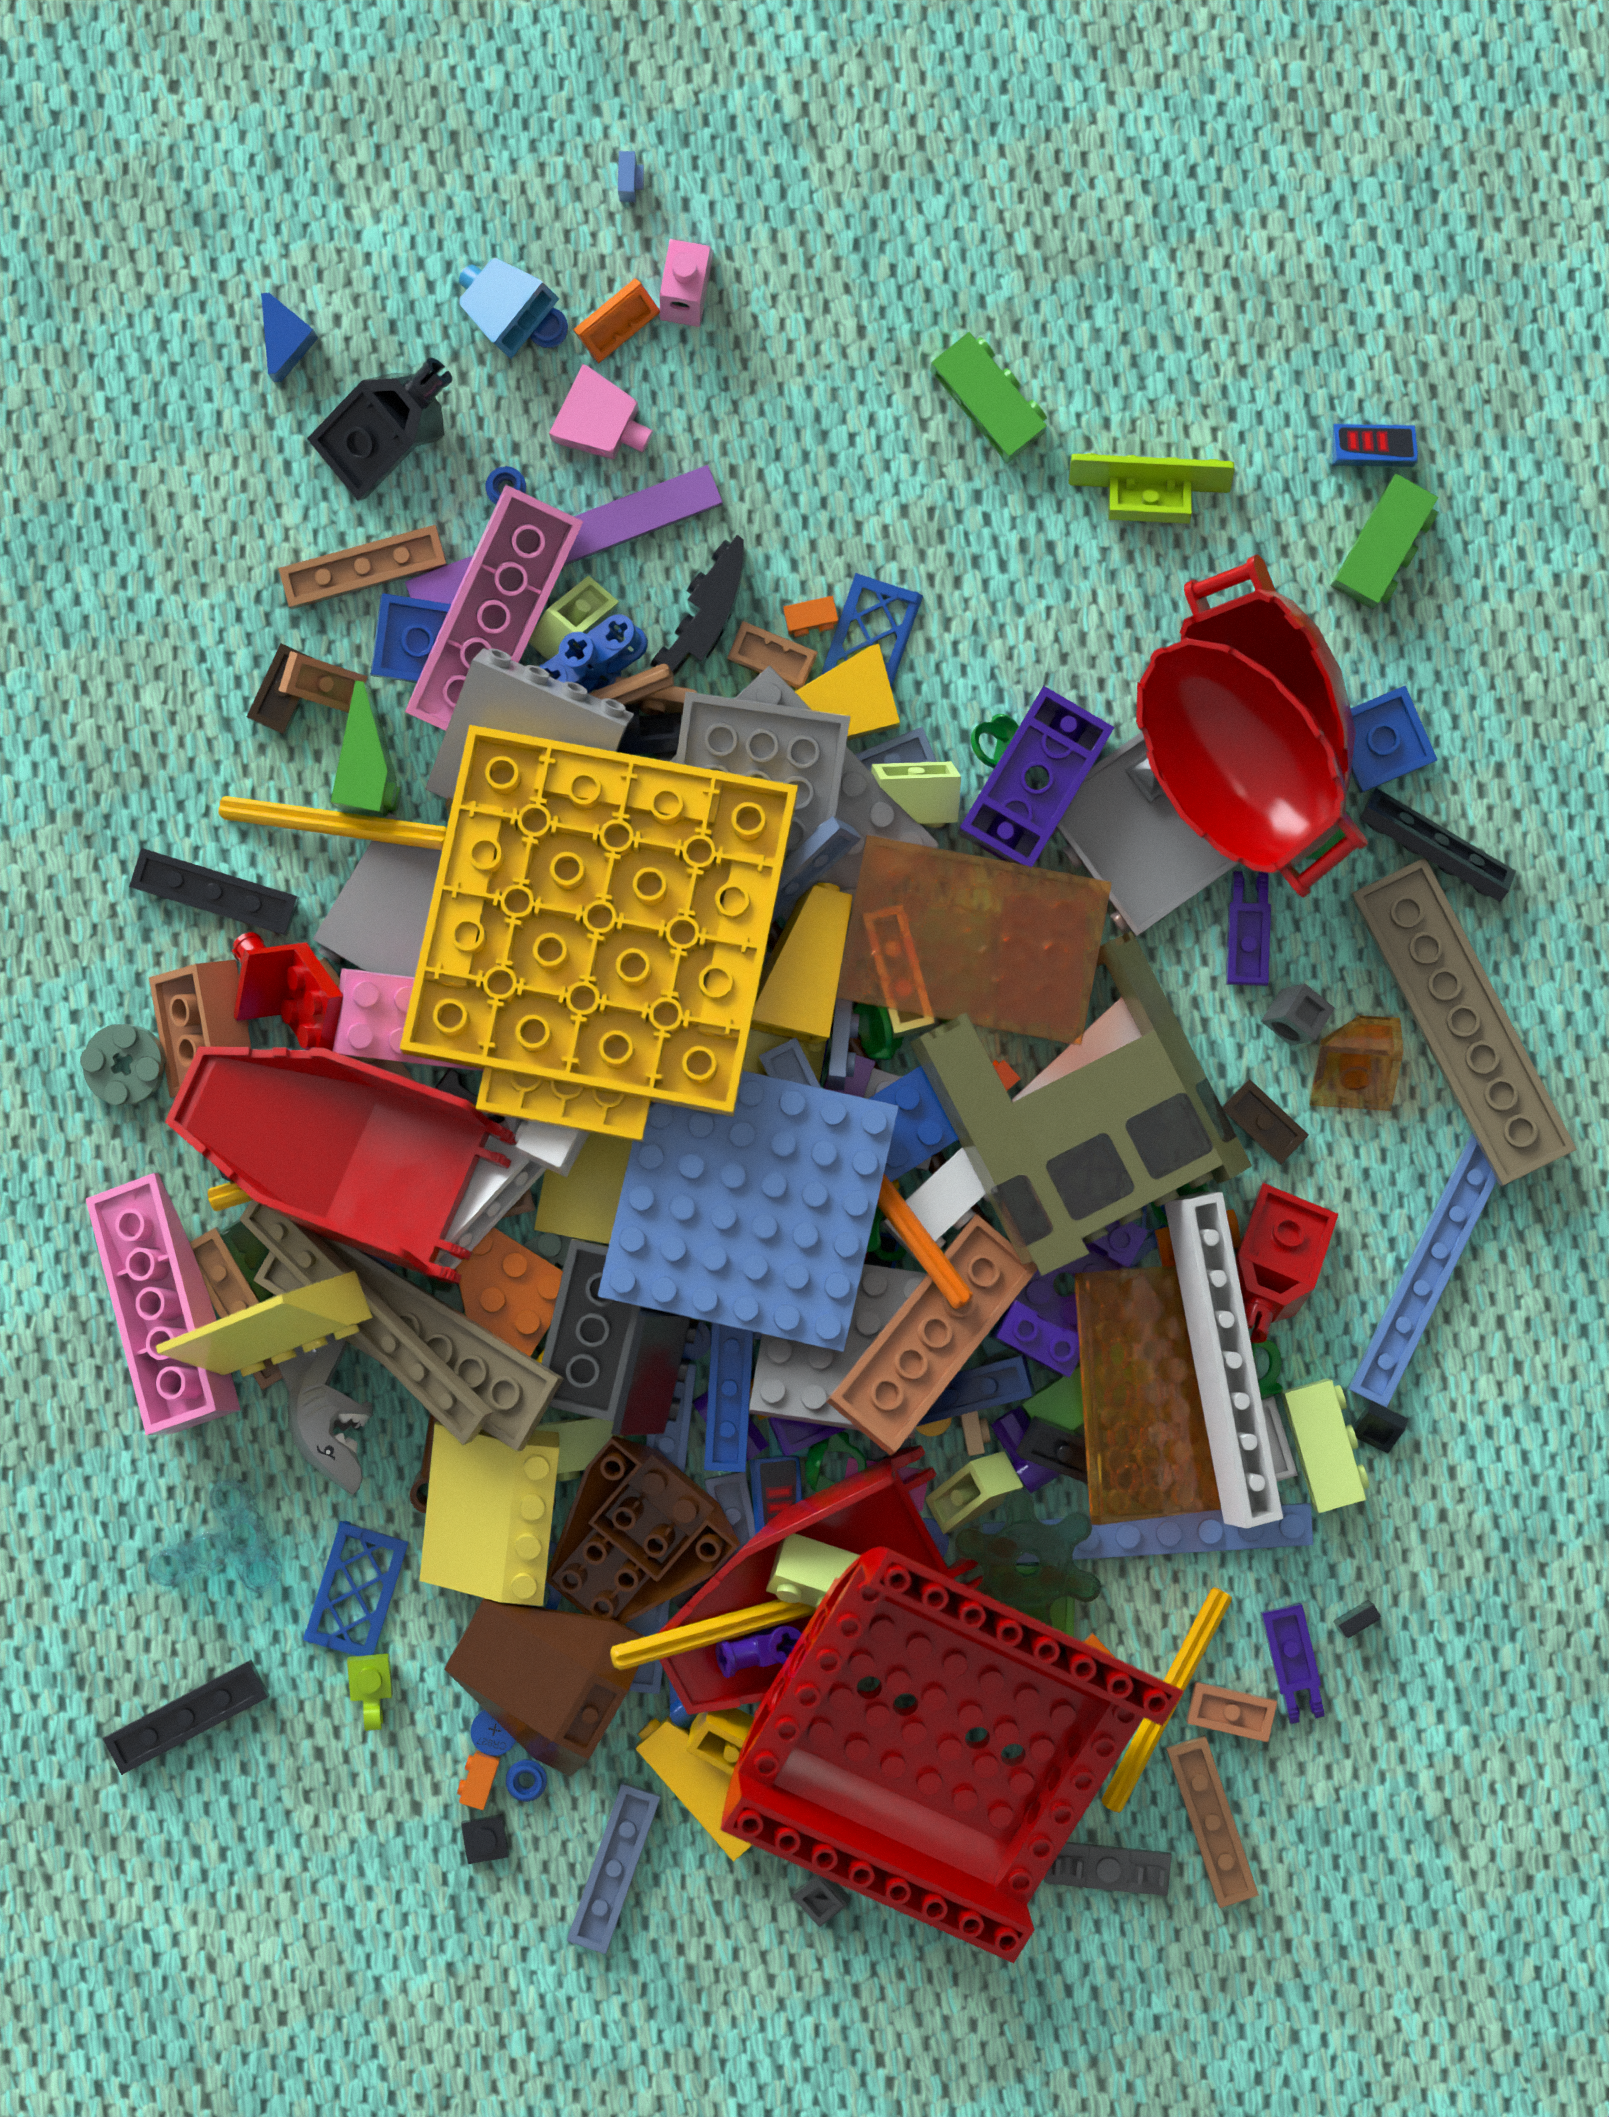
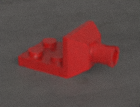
M249 932L239 936L233 943L235 949H232V954L241 963L233 1015L236 1021L281 1015L283 1021L290 1026L297 1036L298 1042L303 1049L325 1048L332 1051L343 994L308 944L304 942L266 947L264 941L257 933Z
M1262 1183L1258 1189L1235 1257L1248 1329H1252L1254 1326L1250 1336V1342L1252 1343L1265 1342L1269 1334L1271 1322L1275 1323L1295 1316L1312 1293L1339 1215L1265 1183Z

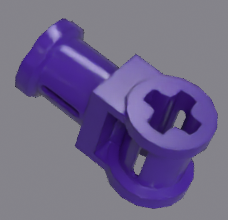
M776 1625L746 1634L744 1639L730 1643L726 1640L717 1642L715 1653L718 1666L722 1674L729 1678L735 1676L736 1671L752 1666L765 1667L776 1663L784 1664L802 1634L793 1627Z

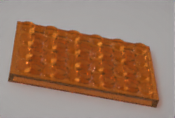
M867 835L836 999L948 1021L967 1012L974 1026L1081 1046L1112 882Z
M1176 1265L1074 1273L1090 1523L1093 1525H1105L1221 1510Z

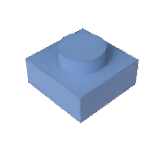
M619 151V201L636 202V190H644V165H637L635 151Z

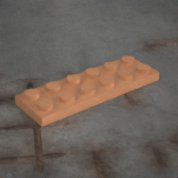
M977 1214L968 1221L944 1252V1255L973 1292L972 1299L959 1309L953 1308L927 1273L826 1400L828 1404L890 1456L898 1450L1038 1269L1034 1262L1022 1265L1012 1243Z

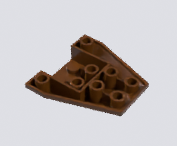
M613 1435L585 1469L545 1581L585 1615L613 1619L624 1625L713 1576L738 1548L740 1542L719 1502L657 1449Z
M483 1598L447 1661L444 1670L534 1759L571 1777L590 1759L627 1695L639 1667L637 1665L624 1670L615 1668L611 1660V1648L647 1636L613 1619L524 1604L501 1603Z

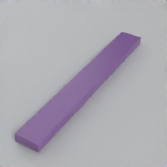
M709 466L700 467L574 516L582 520L583 524L563 566L723 505ZM473 555L405 581L410 597L452 604Z

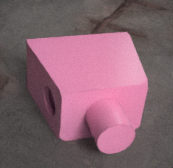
M670 239L660 290V320L700 327L714 254L710 246ZM672 302H682L687 304L688 307L677 306Z
M582 364L549 435L551 441L557 444L609 459H615L622 443L644 452L652 437L653 430L634 421L639 410L638 402L589 366Z

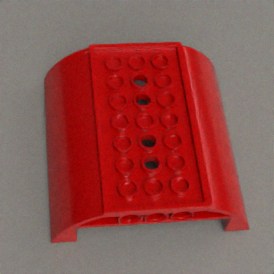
M884 1547L872 1548L859 1556L839 1578L834 1579L754 1713L755 1718L742 1746L728 1787L722 1815L721 1831L1014 1963L1035 1931L1027 1905L1142 1720L1145 1718L1163 1726L1184 1691ZM872 1676L880 1681L877 1688L872 1691H862L857 1687L858 1682L864 1677ZM904 1693L912 1694L916 1697L913 1705L908 1708H898L893 1704L896 1697ZM975 1727H981L988 1731L985 1738L978 1742H972L965 1738L967 1732ZM1018 1744L1023 1747L1021 1754L1015 1758H1005L1001 1755L1002 1750L1008 1745Z

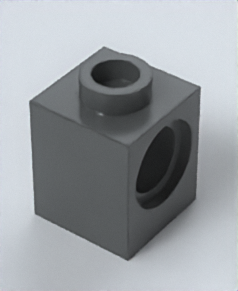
M1304 983L1281 989L1261 1022L1290 1046L1315 1041L1335 1008Z

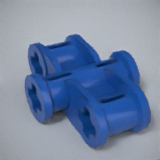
M622 614L613 615L587 634L583 632L568 634L560 643L559 653L540 665V668L554 675L552 678L560 682H574L583 686L589 694L594 689L599 690L614 684L616 677H621L622 670L645 654L648 647V639L646 634L639 627H636L627 616ZM617 625L620 629L616 630L614 626ZM576 642L581 647L578 649L573 643ZM631 646L634 650L630 651L628 647ZM603 675L608 680L604 681L600 676Z

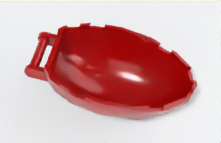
M1259 555L1249 557L1243 565L1200 582L1197 580L1186 582L1184 593L1193 616L1184 619L1179 632L1181 634V641L1188 638L1228 645L1269 669L1317 718L1339 757L1346 790L1348 791L1356 730L1341 668L1318 626L1293 600L1276 592L1266 564ZM1250 579L1252 580L1255 591L1210 608L1207 596Z
M1187 638L1168 647L1154 650L1150 657L1152 661L1140 682H1137L1136 722L1138 729L1142 730L1148 749L1146 755L1151 770L1180 818L1197 835L1203 837L1216 851L1220 852L1221 855L1234 862H1239L1254 871L1280 872L1299 896L1306 897L1311 892L1310 887L1356 848L1362 850L1368 845L1366 837L1345 812L1347 790L1339 757L1317 718L1269 669L1228 645ZM1341 828L1346 836L1299 874L1294 866L1324 845Z

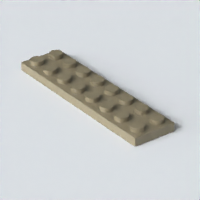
M1423 858L1353 892L1350 896L1500 1187L1577 1150L1427 859Z
M318 1235L493 1411V1414L482 1429L512 1449L523 1451L564 1378L368 1253ZM269 1251L253 1280L276 1296L306 1287L271 1251ZM353 1334L343 1338L380 1362Z

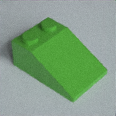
M355 680L331 802L343 811L386 818L391 810H398L401 799V787H397V779L374 694L364 682Z

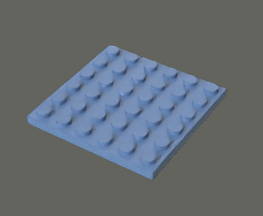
M743 1071L734 1117L651 1102L643 1142L633 1141L598 1296L844 1352L899 1106Z

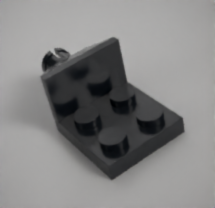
M428 358L415 374L391 373L362 380L307 438L357 501L366 499L417 446L438 441L444 436L442 406L436 399V396L452 382V375L449 371H445L442 376L438 375L445 366L437 359Z

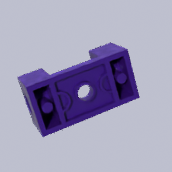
M1043 685L962 822L957 834L1028 875L1115 727ZM1040 767L1047 772L1049 781L1046 787L1035 790L1026 784L1025 773L1030 768Z
M1077 1191L1066 1193L1062 1200L1070 1217L1074 1220L1102 1207L1099 1203ZM1116 1220L1105 1226L1108 1234L1085 1244L1089 1254L1041 1276L1037 1269L995 1323L988 1337L1020 1355H1025L1027 1359L1060 1377L1070 1378L1089 1343L1088 1340L1083 1338L1120 1269L1130 1267L1149 1231L1133 1222L1121 1226L1119 1220ZM1051 1222L1047 1230L1045 1231L1044 1235L1053 1230V1225ZM1063 1272L1070 1274L1075 1281L1074 1291L1066 1297L1058 1295L1053 1287L1055 1277Z

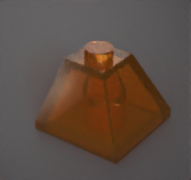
M1359 1015L1321 1039L1309 1105L1391 1111L1404 1052L1400 1018Z

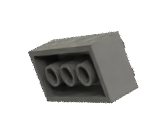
M571 1239L541 1363L564 1378L549 1407L614 1422L635 1325L641 1306L599 1297L598 1291L609 1247Z

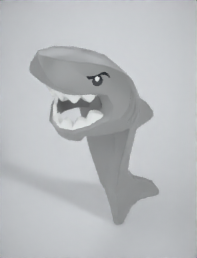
M334 1334L325 1336L328 1342L327 1345L304 1353L302 1346L295 1348L296 1357L277 1365L289 1391L287 1405L288 1426L295 1446L304 1459L322 1475L353 1495L359 1490L363 1480V1470L357 1457L358 1442L350 1437L345 1439L343 1433L334 1435L333 1430L337 1426L342 1431L347 1430L350 1426L352 1428L364 1427L367 1420L374 1416L373 1406L368 1401L359 1404L341 1392L329 1387L348 1344L343 1338L336 1340Z

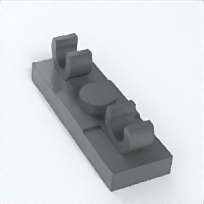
M1066 1842L1045 1875L1044 1883L1168 1896L1172 1854L1171 1852Z

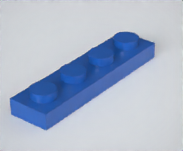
M712 1322L704 1470L746 1472L754 1331Z

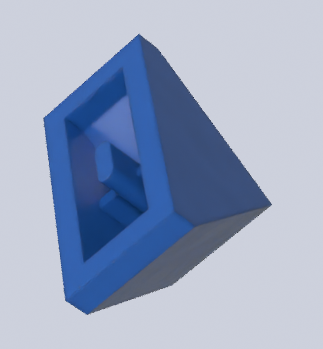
M261 293L268 375L273 382H282L316 342L318 336L313 328L272 294Z

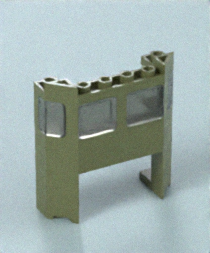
M1132 931L1106 942L1085 956L1092 969L1103 964L1106 965L1142 1037L1012 1102L967 1012L910 1042L1022 1265L1034 1261L1041 1276L1089 1254L1085 1244L1108 1234L1106 1225L1119 1220L1121 1226L1143 1216L1141 1207L1154 1201L1156 1207H1159L1179 1197L1176 1189L1189 1183L1191 1189L1213 1178L1219 1184L1231 1180L1252 1166Z

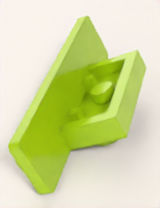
M1095 453L1072 454L1068 483L1072 486L1109 487L1108 520L1190 524L1192 514L1191 491L1229 493L1235 467L1232 461H1220L1217 459L1196 460L1179 459L1176 457L1098 455Z

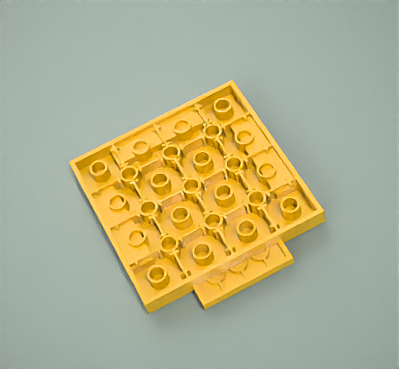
M469 725L400 1044L402 1053L483 1069L476 1110L638 1142H643L651 1102L734 1117L780 878L783 873L798 798V786Z

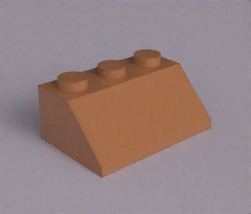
M236 960L197 963L149 977L159 1039L165 1052L166 1064H164L170 1098L177 1096L199 1046L251 1048L248 1020L236 1021L233 1016L239 981Z

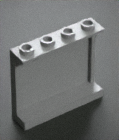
M483 648L471 662L425 789L453 801L469 725L617 752L626 727L633 719L634 714L625 710V706L616 700L609 698L601 700L588 694L587 690L577 683H563L549 677V673L538 666H524L512 661L511 656L504 651Z
M1142 732L1091 767L1052 833L1054 835L1059 832L1067 843V846L1062 848L1072 865L1076 869L1082 865L1090 875L1091 879L1086 884L1098 901L1101 902L1106 898L1115 912L1110 917L1121 933L1124 935L1132 931L1135 937L1239 864V862H1234L1221 855L1203 837L1197 835L1180 818L1165 792L1149 803L1125 772V769L1143 757L1148 751Z
M390 813L386 816L387 819L400 820ZM372 840L313 937V940L322 945L318 952L338 964L345 958L357 966L355 970L415 977L442 850Z

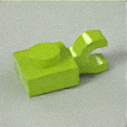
M389 1653L348 1657L347 1668L351 1701L363 1700L365 1731L382 1730L383 1711L381 1699L392 1698L393 1695Z

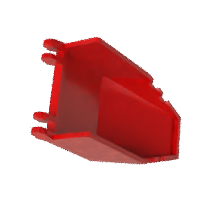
M199 1046L165 1120L168 1126L262 1206L320 1236L436 1280L459 1284L462 1275L452 1268L442 1267L434 1263L440 1250L460 1260L469 1261L472 1252L445 1241V1237L477 1163L481 1158L491 1164L509 1169L512 1162L504 1154L485 1149L489 1136H492L508 1145L516 1146L518 1143L515 1141L516 1134L490 1120L481 1111H477L473 1103L325 1048L289 1050L288 1048L273 1047L272 1050H252L249 1047Z
M917 1445L900 1450L778 1513L656 1634L778 1600L779 1598L776 1594L766 1591L777 1548L783 1538L793 1533L858 1555H862L872 1548L884 1547L954 1581V1577L972 1570L982 1560L978 1553L961 1558L949 1567L944 1560L909 1492L933 1479L937 1475L934 1468L921 1469L904 1481L898 1469L918 1461L925 1455L923 1447ZM988 1574L974 1578L964 1585L981 1593L990 1587L992 1580ZM813 1615L780 1625L793 1627L802 1634ZM744 1635L731 1638L726 1641L730 1643L737 1640L744 1639ZM716 1643L659 1659L688 1715L741 1707V1704L762 1702L784 1664L776 1663L765 1667L756 1665L738 1670L735 1676L726 1678L718 1666L715 1653Z

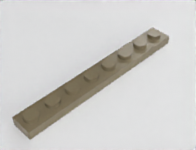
M253 1199L239 1218L305 1286L353 1271L316 1233L262 1206ZM357 1275L373 1318L358 1323L360 1332L353 1335L462 1445L472 1442L493 1414V1411Z

